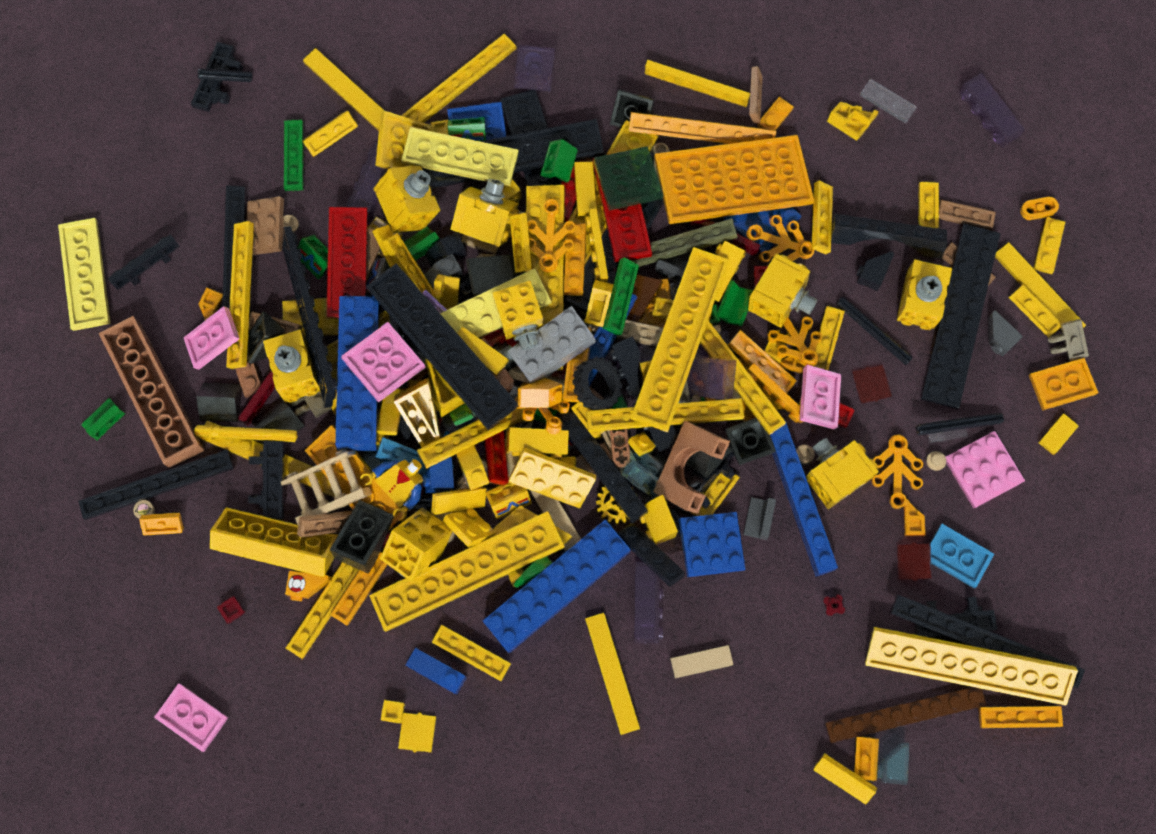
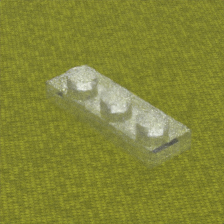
M872 79L869 80L860 94L861 97L904 123L908 122L917 106Z

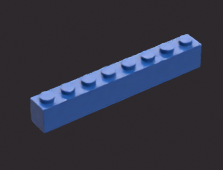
M785 424L770 435L776 450L772 455L815 576H820L835 571L838 566L788 426Z

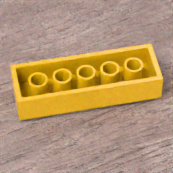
M226 507L210 530V549L324 577L334 559L330 548L338 535L331 533L299 537L297 534L298 525Z

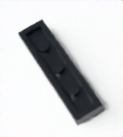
M634 523L629 524L618 532V535L631 551L669 587L685 577V572Z

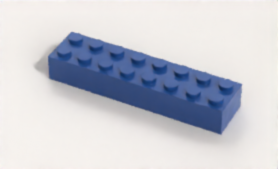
M340 296L335 443L337 451L347 449V451H377V400L341 358L342 355L379 329V303L373 296Z
M604 520L483 620L484 624L505 650L511 653L625 558L631 549L610 524Z

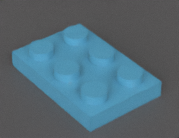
M941 524L922 558L972 588H976L994 553Z

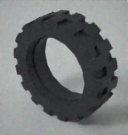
M592 358L582 362V364L577 366V371H574L572 384L575 389L573 390L578 396V401L582 402L584 407H589L590 410H603L614 406L613 404L619 401L618 397H621L622 394L620 392L622 389L621 376L617 373L618 369L612 366L611 361H605V358ZM592 369L599 371L606 381L607 391L602 400L597 398L589 388L588 377Z

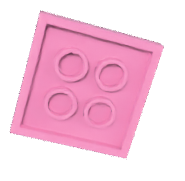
M389 322L341 356L345 364L378 403L425 368V364Z
M995 431L946 456L948 467L973 508L1025 482V479Z

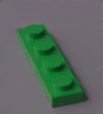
M303 120L284 121L285 191L304 190Z
M625 257L619 261L603 329L617 336L623 333L639 268L638 264Z

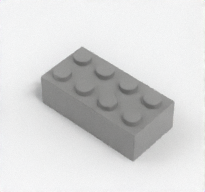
M571 306L537 330L539 331L536 334L538 346L522 350L520 343H518L508 352L528 381L533 383L548 377L592 346L596 341L593 334Z

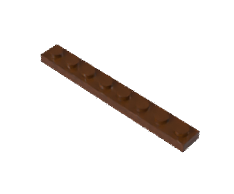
M972 687L827 722L825 727L829 741L833 743L987 705L982 689Z

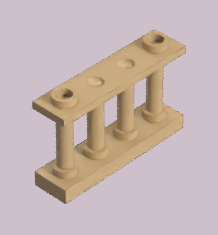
M347 449L335 453L336 457L299 474L298 472L288 474L286 476L287 479L281 481L282 485L292 484L301 506L302 515L295 518L298 525L299 519L302 516L331 513L372 494L370 487L362 488L361 485L359 486L348 458L356 455L355 451L347 452ZM340 461L352 488L350 489L351 493L348 495L342 493L331 466ZM323 469L335 495L333 497L334 501L330 503L328 500L326 501L315 474ZM307 476L319 503L317 504L318 508L314 510L309 507L299 480Z

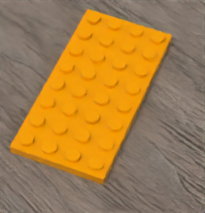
M798 135L657 153L654 155L669 224L811 205L814 203Z

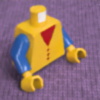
M415 459L410 463L407 460L401 462L397 460L386 461L374 468L372 473L363 474L360 477L362 479L365 476H369L370 481L365 485H370L373 478H377L375 482L400 507L393 512L394 517L399 512L403 513L399 521L406 519V512L410 511L421 497L423 477L418 471L422 468V465Z

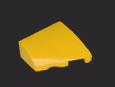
M840 102L831 111L827 122L857 141L879 112L877 110H873L872 113L862 111L860 106H851L848 103Z

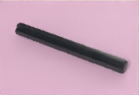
M845 297L839 299L837 306L844 310L848 316L903 364L907 365L912 360V355Z
M993 413L918 424L915 430L917 435H926L995 425L1004 422V417L1002 413Z

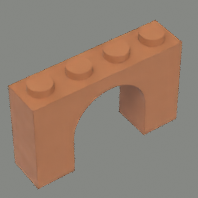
M684 421L653 492L659 496L663 495L665 499L686 511L698 514L706 495L696 491L686 483L684 478L685 464L689 457L698 451L723 459L730 441L696 424Z

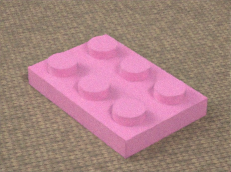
M224 306L184 337L193 368L198 370L240 339L230 310Z
M806 365L803 368L800 407L801 421L830 429L838 427L841 374Z
M178 683L154 718L200 751L205 752L229 717Z

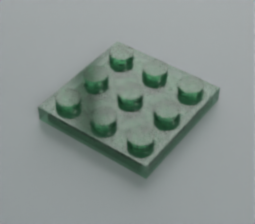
M647 146L594 158L593 162L609 211L663 199L664 195Z

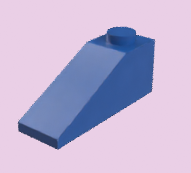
M445 431L441 438L449 435V431ZM452 457L426 469L422 481L426 493L448 492L454 488Z
M417 648L414 649L405 665L456 695L467 678L465 675Z

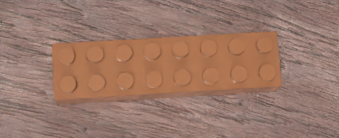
M132 316L100 332L99 335L163 464L168 468H172L205 451L199 438L195 436L194 428L141 323Z

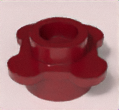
M841 595L824 598L823 603L825 604L828 616L845 612Z

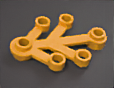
M548 199L544 203V210L548 214L546 235L538 227L536 221L530 220L527 222L528 231L534 233L545 245L544 253L537 246L536 241L529 238V243H534V246L530 247V251L540 259L539 266L542 271L547 273L553 272L558 266V259L566 252H572L575 248L574 242L571 239H566L563 242V246L553 253V247L567 234H572L576 230L574 222L567 221L564 227L554 235L555 215L560 210L559 204L555 199ZM554 206L555 210L549 211V208ZM535 224L534 229H530L529 226ZM568 225H573L571 230L566 229ZM567 243L572 244L570 248L565 247ZM547 261L552 262L550 266L545 265Z
M779 215L772 216L769 222L771 226L776 228L780 237L763 232L759 225H752L746 231L747 237L750 240L762 239L778 245L769 251H763L759 254V259L762 262L770 261L776 253L779 254L788 248L795 250L787 256L791 261L799 257L809 259L815 251L812 249V243L804 239L797 221H790L786 226L789 232H793L797 243L791 241ZM774 218L778 219V224L773 222ZM791 223L795 225L794 230L790 227ZM751 230L756 231L755 236L751 235ZM803 247H806V248H807V252H806V253H804V252L802 251V248H803ZM764 253L768 255L767 260L763 258Z
M788 316L784 327L790 336L780 334L776 330H771L768 333V341H780L796 346L799 350L796 351L789 349L786 345H779L776 354L780 358L789 356L799 359L803 366H815L818 362L816 348L822 340V334L818 331L812 332L810 337L811 343L807 349L804 341L808 330L812 328L813 319L804 317L798 334Z
M523 382V383L520 385V387L525 386V385L530 384V383ZM562 401L549 408L558 410L560 413H567L570 404ZM528 407L523 410L522 418L526 421H532L534 413L538 408L547 421L546 431L550 434H559L561 432L562 422L560 418L553 416L548 408Z
M894 435L889 439V448L873 459L874 462L876 459L881 461V465H877L878 468H881L885 463L884 461L892 454H894V462L882 473L872 478V485L881 487L884 484V480L894 472L893 495L890 497L889 503L893 508L900 509L907 501L906 496L902 493V474L910 481V486L914 490H918V488L920 489L923 486L922 479L916 477L902 462V455L911 463L910 466L914 471H919L923 467V461L916 458L907 448L908 442L904 436ZM895 442H899L901 447L897 448ZM914 462H919L920 467L916 468ZM875 478H879L881 484H876ZM915 480L919 481V487H916L913 482ZM894 498H898L900 500L899 505L894 503Z

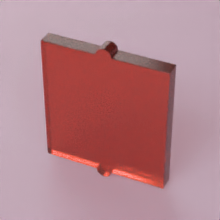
M883 365L871 368L866 367L863 370L852 372L861 404L871 401L878 402L880 399L892 397Z
M913 542L909 545H897L899 580L913 579L917 581V579H932L931 544H916Z

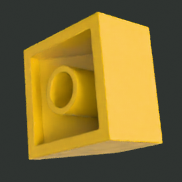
M658 496L644 504L648 513L640 518L641 524L645 523L647 531H645L646 536L656 545L675 538L678 530L664 496Z

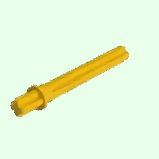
M215 424L210 426L197 425L194 429L195 436L209 437L210 439L233 438L295 442L298 438L297 431L224 427L216 426Z

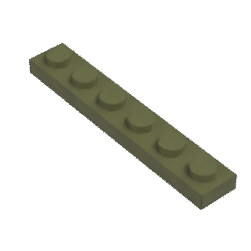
M733 219L650 243L652 256L634 259L632 262L640 267L657 262L658 260L691 252L693 247L701 249L738 238Z

